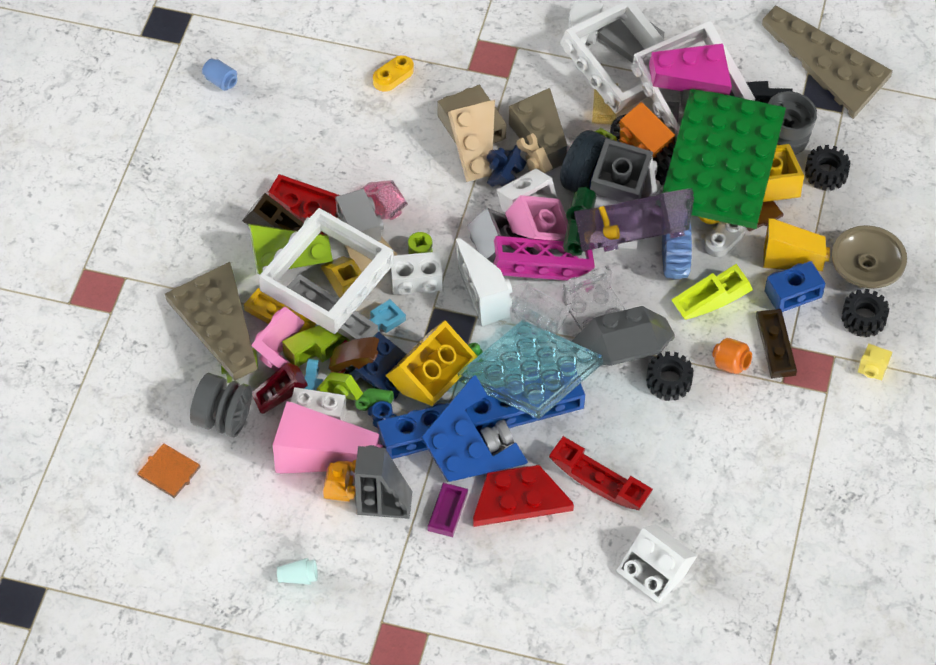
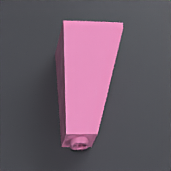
M287 401L273 442L275 473L327 472L330 462H352L356 460L358 446L374 445L383 448V445H380L378 433Z

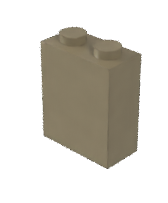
M480 84L437 101V116L455 143L448 112L491 101ZM496 107L494 112L493 144L506 139L507 124Z

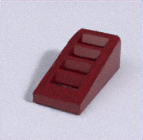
M287 362L252 392V397L260 413L264 414L291 398L294 387L305 389L308 384L300 368ZM265 393L269 398L267 401L265 400V397L263 395Z

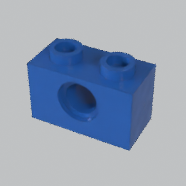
M812 261L804 264H796L782 272L772 273L767 277L764 292L774 308L781 309L784 312L822 298L826 283Z

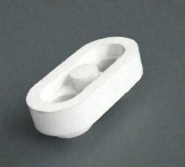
M721 222L706 237V252L714 257L726 255L744 237L745 227Z

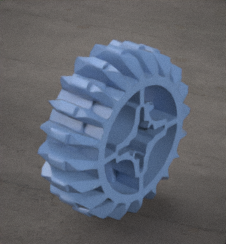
M666 214L663 220L662 262L666 278H688L691 272L692 232L690 219L687 214Z

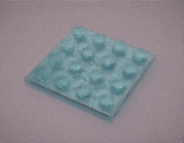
M522 320L458 373V380L466 384L471 377L476 375L487 395L540 419L603 364V355Z

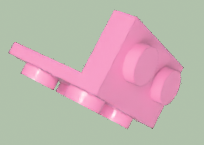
M284 307L277 311L269 325L256 335L255 341L251 346L262 354L259 359L276 372L288 362L280 355L283 350L282 341L297 334L305 322L287 307Z

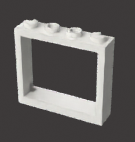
M626 0L567 29L560 42L561 46L565 49L564 52L572 58L577 68L583 72L590 81L591 86L598 91L605 104H608L615 114L647 98L642 88L643 83L623 93L580 38L621 19L644 49L665 41L633 0Z
M711 20L634 54L633 65H631L632 71L643 82L642 88L645 95L653 100V108L658 117L661 116L665 125L675 134V142L677 141L680 126L658 87H653L651 74L646 66L649 65L652 52L687 48L701 41H704L706 45L723 43ZM724 45L733 94L735 97L755 101V97Z
M318 208L310 218H306L302 228L291 235L288 244L276 252L274 260L268 266L263 267V272L259 276L260 291L336 334L393 266V250ZM321 231L372 260L329 312L277 282Z

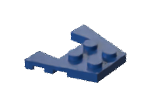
M476 375L468 380L466 385L421 436L422 441L447 482L528 463L517 443H513L492 456L465 411L466 408L487 396Z

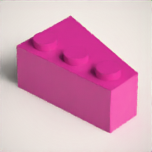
M723 43L651 53L649 68L653 87L682 92L683 90L690 91V89L730 95L732 84Z

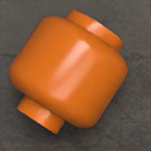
M725 338L716 344L712 352L717 368L733 374H739L743 370H747L752 361V352L748 344L731 338Z

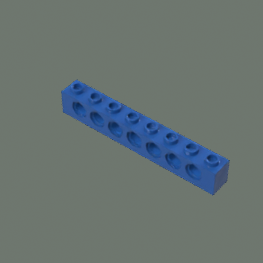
M576 370L563 371L554 376L533 379L531 382L519 385L512 384L507 388L496 391H486V397L469 406L465 411L481 436V429L486 427L492 428L503 419L508 428H513L584 409L585 392ZM440 403L431 408L413 410L408 414L396 417L390 416L377 421L381 445L387 450L392 459L428 450L421 436L429 428L428 425H431L450 403Z

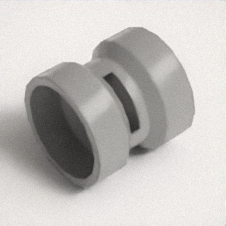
M504 419L497 422L492 428L486 427L480 430L481 436L491 453L498 451V448L502 445L509 446L514 443Z

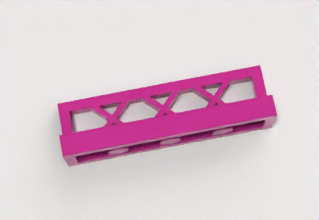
M495 236L494 239L496 257L493 264L501 270L503 276L588 282L595 268L591 243H587L586 251H584L586 259L565 252L563 248L564 241ZM502 245L511 246L515 252H503ZM527 247H533L539 252V254H530L525 249ZM557 249L563 255L561 257L554 256L549 250Z

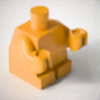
M356 460L352 462H330L323 488L324 499L350 502V499L355 498L354 475H350V472L353 471L355 473Z

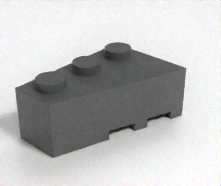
M374 445L358 446L355 467L357 515L410 519L413 491L387 450Z

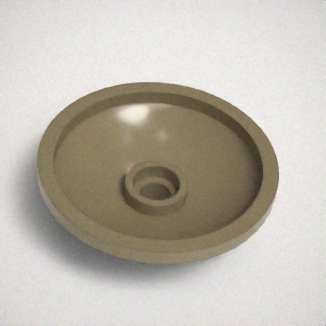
M863 225L844 231L836 239L832 249V262L836 271L846 281L859 287L875 289L889 286L903 275L907 264V253L902 242L893 233L880 227Z

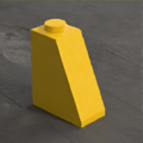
M776 219L768 220L763 247V268L790 269L796 264L812 261L818 271H823L825 262H829L830 247H826L825 236Z

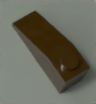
M266 193L253 204L242 220L247 225L254 224L299 231L304 225L301 220Z

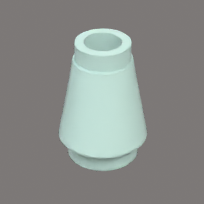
M305 558L278 566V582L311 585V582L318 580L316 561Z

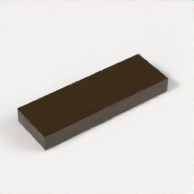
M782 310L757 311V324L771 379L796 376L797 368Z

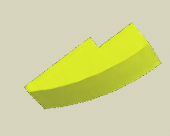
M735 264L717 276L714 273L710 274L671 300L684 320L719 309L741 298L753 289L747 277L739 266Z

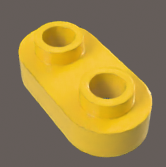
M400 55L384 64L373 74L374 87L382 92H387L397 87L412 76L414 72L413 60L408 56Z

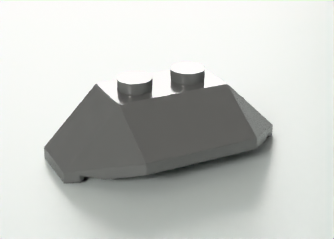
M639 306L593 318L571 341V347L578 362L612 366L660 354L669 342L675 338V334L665 317L644 306Z

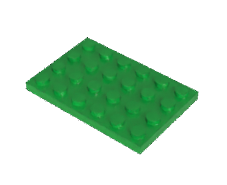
M690 89L659 208L757 229L786 107L715 92Z

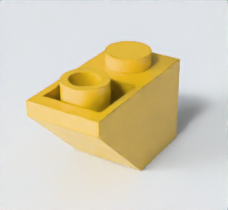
M345 256L321 265L322 271L339 298L343 296L362 273L354 259Z

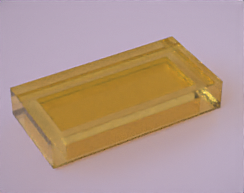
M594 89L592 123L611 125L616 120L617 113L615 114L609 105L605 104L602 96Z

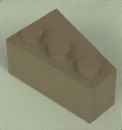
M545 89L510 105L509 126L519 139L524 138L525 143L529 145L526 136L533 133L537 138L539 148H544L553 169L562 166L567 154L568 145L551 89Z

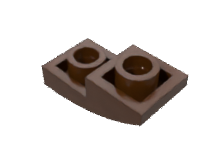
M376 337L359 338L335 347L328 369L338 373L344 368H349L351 365L360 369L368 363L371 364L378 355L377 346L379 339Z

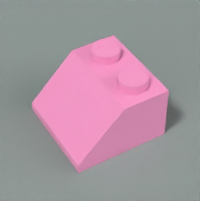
M520 195L505 212L512 233L532 239L564 241L568 220L560 199Z

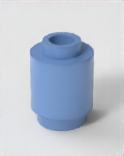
M209 59L204 64L202 74L205 75L206 80L224 91L236 85L237 71L219 59Z

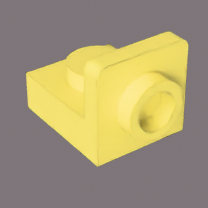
M868 343L866 351L862 355L858 373L882 381L891 359L892 351Z

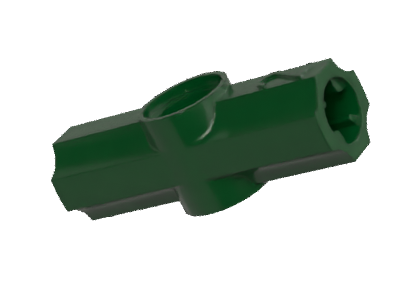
M587 187L578 188V191L574 193L572 206L566 212L568 225L563 248L565 252L573 256H580L582 252L586 251L588 237L594 230L592 217L597 196L595 191Z

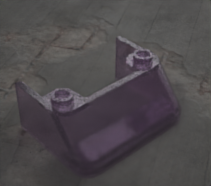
M693 189L665 192L656 196L604 206L610 226L618 225L619 239L610 240L604 236V224L599 207L575 211L582 251L602 247L604 252L619 249L618 244L670 234V239L685 236L684 231L690 229L694 203Z

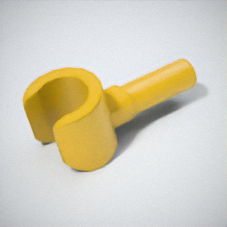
M599 207L604 224V236L610 240L619 239L620 230L618 225L610 226L605 207Z

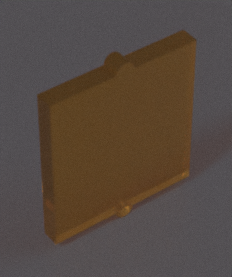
M163 443L153 456L148 457V462L137 475L175 498L185 485L190 484V479L201 466Z

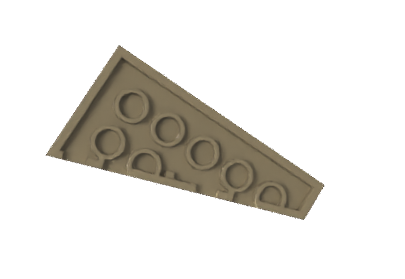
M776 5L763 18L762 26L778 42L783 43L789 49V53L793 58L797 57L802 62V67L824 90H829L835 96L834 100L848 110V114L852 119L858 115L892 76L893 70Z
M230 262L165 293L166 301L235 381L258 370Z

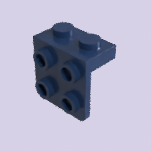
M378 331L373 336L379 339L376 359L371 364L368 363L360 369L351 365L349 368H345L344 374L351 375L355 381L363 378L375 389L393 391L394 400L398 397L400 391L386 375L407 354Z

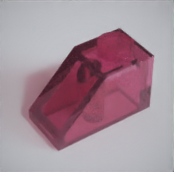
M393 180L369 182L363 187L367 197H372L375 205L374 212L376 216L380 215L381 219L393 220L402 214L401 210L408 205Z

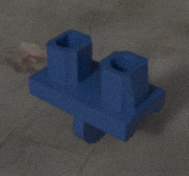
M517 145L514 146L513 150H504L500 147L498 150H490L488 152L487 161L490 163L489 167L493 171L487 183L491 187L498 184L503 187L516 180L517 178L511 171L517 174L525 168L527 162L520 156L521 150Z

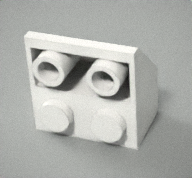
M655 524L642 528L618 567L617 572L659 603L685 577L697 555Z

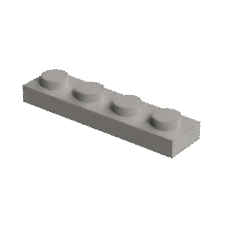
M301 274L287 286V288L328 312L338 301L337 298ZM354 311L337 332L349 340L373 337L378 332V325L357 311Z

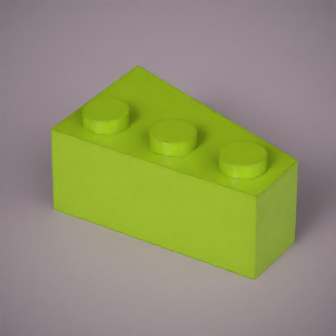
M248 224L258 274L263 272L264 266H268L274 260L276 252L288 244L291 235L296 231ZM318 234L289 269L332 262L329 237Z

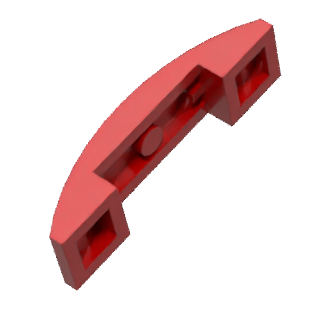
M562 436L549 455V458L578 483L607 500L630 509H641L652 493L653 488L631 475L627 480L585 455V448Z

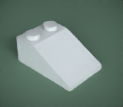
M456 239L458 269L481 326L510 318V308L513 307V302L510 296L512 286L509 279H504L501 270L463 239Z

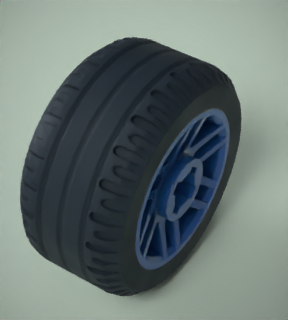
M592 130L583 131L576 137L566 154L560 172V181L565 189L574 193L581 187L591 189V180L605 139H609L608 137Z

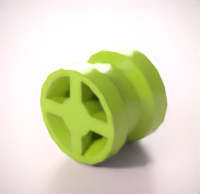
M425 232L413 233L408 239V254L433 252L431 236Z

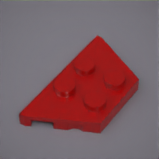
M540 465L487 473L473 516V527L570 512L574 510V504Z

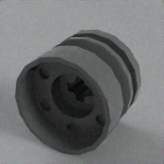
M780 92L773 96L768 103L786 107L777 145L790 144L794 154L797 155L804 151L809 143L817 119V109L807 96L798 92Z
M211 373L205 374L200 380L190 409L191 424L207 430L215 425L216 431L220 434L226 433L227 436L233 438L238 436L249 414L252 387L244 383L240 385L237 381H232L227 386V381L224 377Z

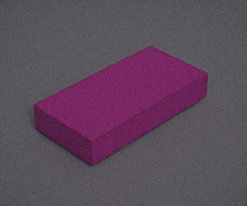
M443 482L428 523V531L449 537L454 536L468 496L467 488Z

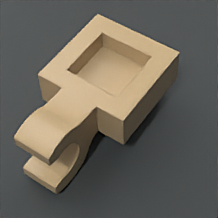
M533 133L526 136L529 145L525 143L524 138L516 141L518 148L528 154L525 158L530 171L537 168L541 172L546 173L553 169L544 148H539L537 138Z

